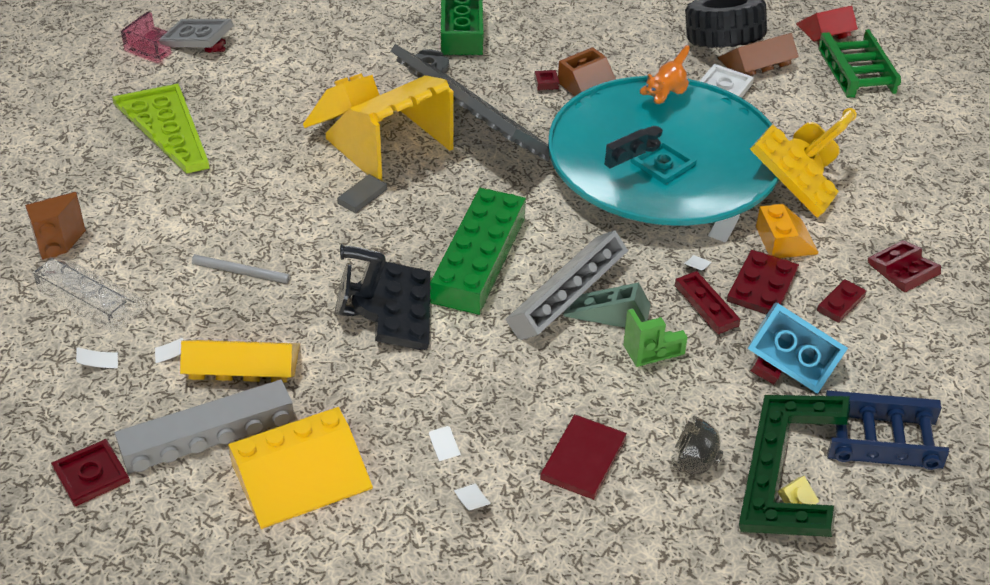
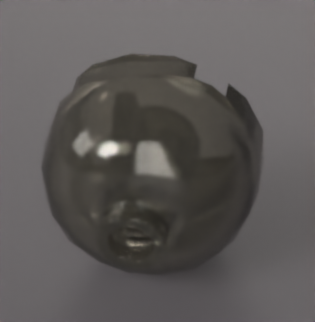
M697 416L692 417L693 423L687 422L675 445L679 452L678 460L676 461L672 458L670 462L672 469L690 476L701 475L707 472L712 465L717 467L723 456V451L720 450L721 439L719 432L713 425Z

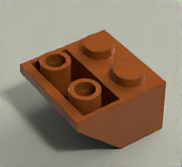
M594 47L559 61V84L574 96L593 86L616 80L607 57Z

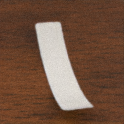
M740 214L715 222L708 236L726 243ZM693 255L684 264L704 270L711 262Z
M183 338L156 347L155 362H163L180 355ZM77 347L76 361L79 364L93 367L118 368V353L92 351Z
M449 426L429 432L439 461L461 455ZM476 483L454 490L468 510L491 504L482 494Z

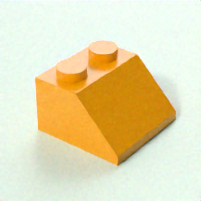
M784 204L759 207L756 229L768 255L788 258L819 253L803 220Z

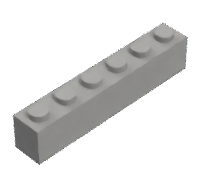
M616 230L595 237L505 319L518 339L523 340L539 335L628 252Z
M281 379L116 431L115 436L127 474L135 471L142 472L151 466L163 462H173L178 457L187 454L200 453L206 448L218 444H228L234 439L246 435H256L270 427L283 426L289 421L295 420L293 402Z

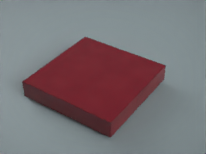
M107 439L51 462L56 476L74 507L130 482L127 472Z

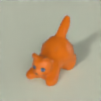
M686 45L673 61L662 65L654 77L651 74L647 75L646 86L640 89L641 95H651L654 97V103L661 104L666 100L670 91L676 94H683L686 91L689 81L687 80V72L682 64L688 56L689 45Z

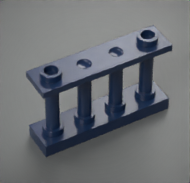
M827 390L825 396H850L849 418L863 420L865 440L848 439L847 425L835 424L836 438H831L827 459H837L840 462L860 461L917 466L928 470L944 468L950 452L949 447L935 446L932 425H936L942 409L940 400ZM875 420L889 421L891 423L894 443L877 441ZM903 422L920 425L923 445L906 444Z

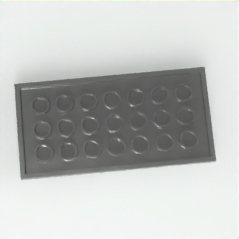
M394 44L390 52L398 56L397 62L410 68V71L419 77L426 75L446 79L450 89L453 90L455 103L468 109L472 115L480 120H484L485 124L501 132V135L511 142H515L547 162L550 160L547 143L446 73Z

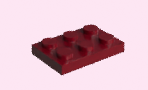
M751 249L727 295L726 302L767 315L774 303L782 305L796 276L799 264Z

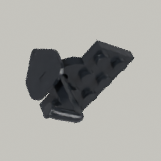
M341 244V260L352 258L367 261L368 263L363 278L358 283L350 282L352 264H346L341 278L334 314L342 316L362 315L364 318L376 322L375 341L416 350H427L430 337L431 271L386 262L385 256L378 251ZM348 298L352 300L353 306L346 304Z

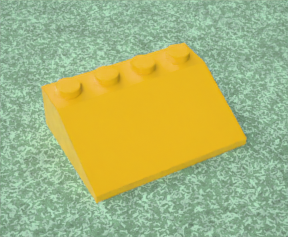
M339 406L228 444L232 467L260 529L373 489L350 427Z

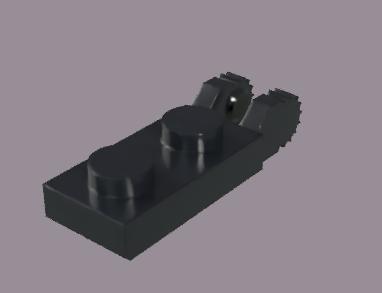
M651 126L607 144L604 165L610 169L646 153V151H656V149L660 148L661 142L658 137L662 136L663 130L659 126Z

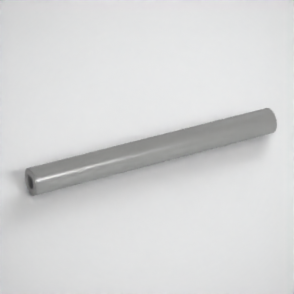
M195 254L192 257V264L284 284H287L290 280V274Z

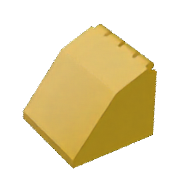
M425 75L348 109L325 133L326 140L364 173L370 174L382 181L380 124L378 122L392 115L394 111H401L451 151L454 149L453 90L450 89L446 79Z

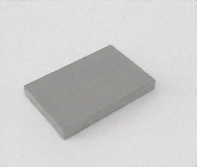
M181 19L158 41L160 46L212 47L234 25L231 19Z

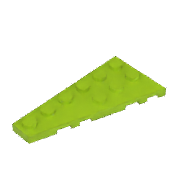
M179 83L112 96L113 104L186 174L210 169L208 158Z

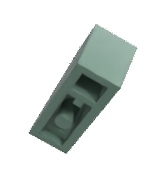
M638 282L582 294L564 311L563 315L569 318L625 327L627 310L634 309L640 321L644 322L648 320L651 304Z

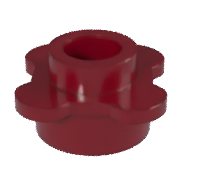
M222 37L212 47H205V52H224L226 50L224 46L226 40Z

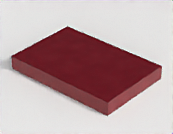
M574 414L543 468L540 480L594 500L626 440L627 433Z

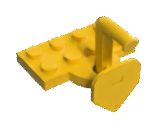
M846 108L839 121L826 132L817 123L807 122L794 133L793 139L790 141L780 129H777L772 124L750 150L818 218L825 212L839 192L835 185L823 176L824 167L833 162L840 153V148L834 139L848 127L851 121L856 119L857 113L853 108Z

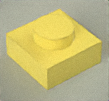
M805 476L796 478L777 491L784 503L817 504L819 502Z

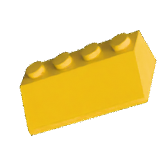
M182 340L180 374H188V379L205 380V375H216V380L232 381L233 376H243V381L259 382L260 377H271V382L282 379L284 383L287 382L288 377H295L300 343Z

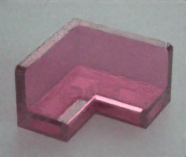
M147 11L122 29L121 36L124 51L158 64L171 54V48L159 43L158 40L167 31L154 26L151 12Z

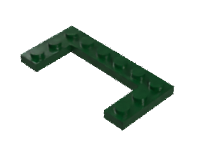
M764 395L739 520L740 532L832 537L836 514L834 505L776 503L777 491L779 489L790 423L848 425L851 406L850 396Z

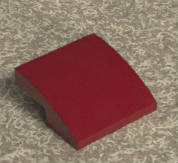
M904 240L868 257V263L903 292H907L941 274L940 264L922 257L921 247Z

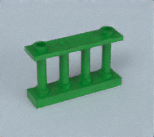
M865 29L863 40L836 42L830 32L821 33L818 50L847 98L855 97L860 87L887 85L892 94L897 93L898 86L901 84V76L870 29ZM864 49L865 52L844 54L841 50ZM872 61L873 64L851 66L848 62ZM879 73L881 77L859 79L856 75Z

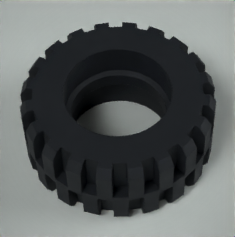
M694 0L685 9L687 39L690 43L699 47L725 48L748 45V43H755L757 40L763 39L767 33V10L764 0Z

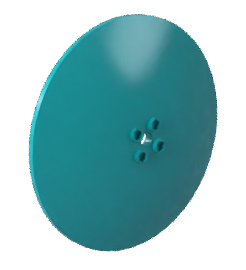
M648 76L627 77L604 82L579 93L569 100L559 110L549 130L548 148L550 159L563 182L572 191L596 207L639 222L688 226L725 220L744 213L759 204L773 191L779 181L750 150L761 135L772 125L770 120L743 98L717 86L696 80L687 79L689 85L683 94H676L670 91L666 100L661 104L654 103V97L651 95L640 94V89L646 86ZM651 126H659L663 130L662 136L658 137L661 145L656 151H646V153L610 169L604 165L607 144Z

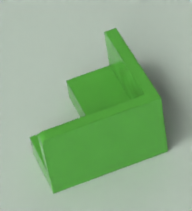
M634 309L627 310L623 346L635 366L639 367L684 355L688 339L683 330L665 332L666 324L662 317L641 322Z

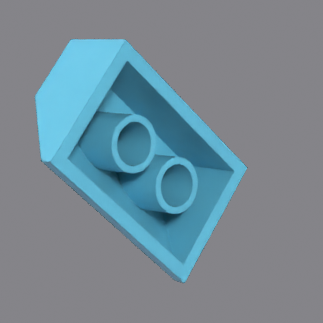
M774 303L747 349L818 394L848 348L779 303Z

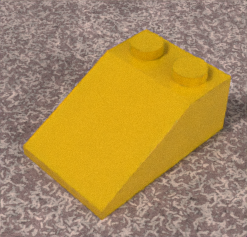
M362 73L349 77V80L346 77L335 81V86L325 91L304 121V128L340 117L348 109L379 96L373 75L363 77Z

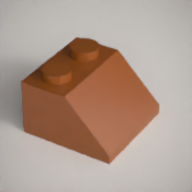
M76 192L25 205L42 260L67 253L86 231Z

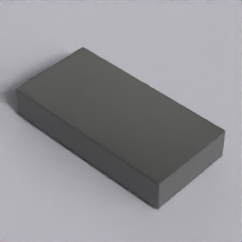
M369 174L337 198V203L356 214L387 190V183Z

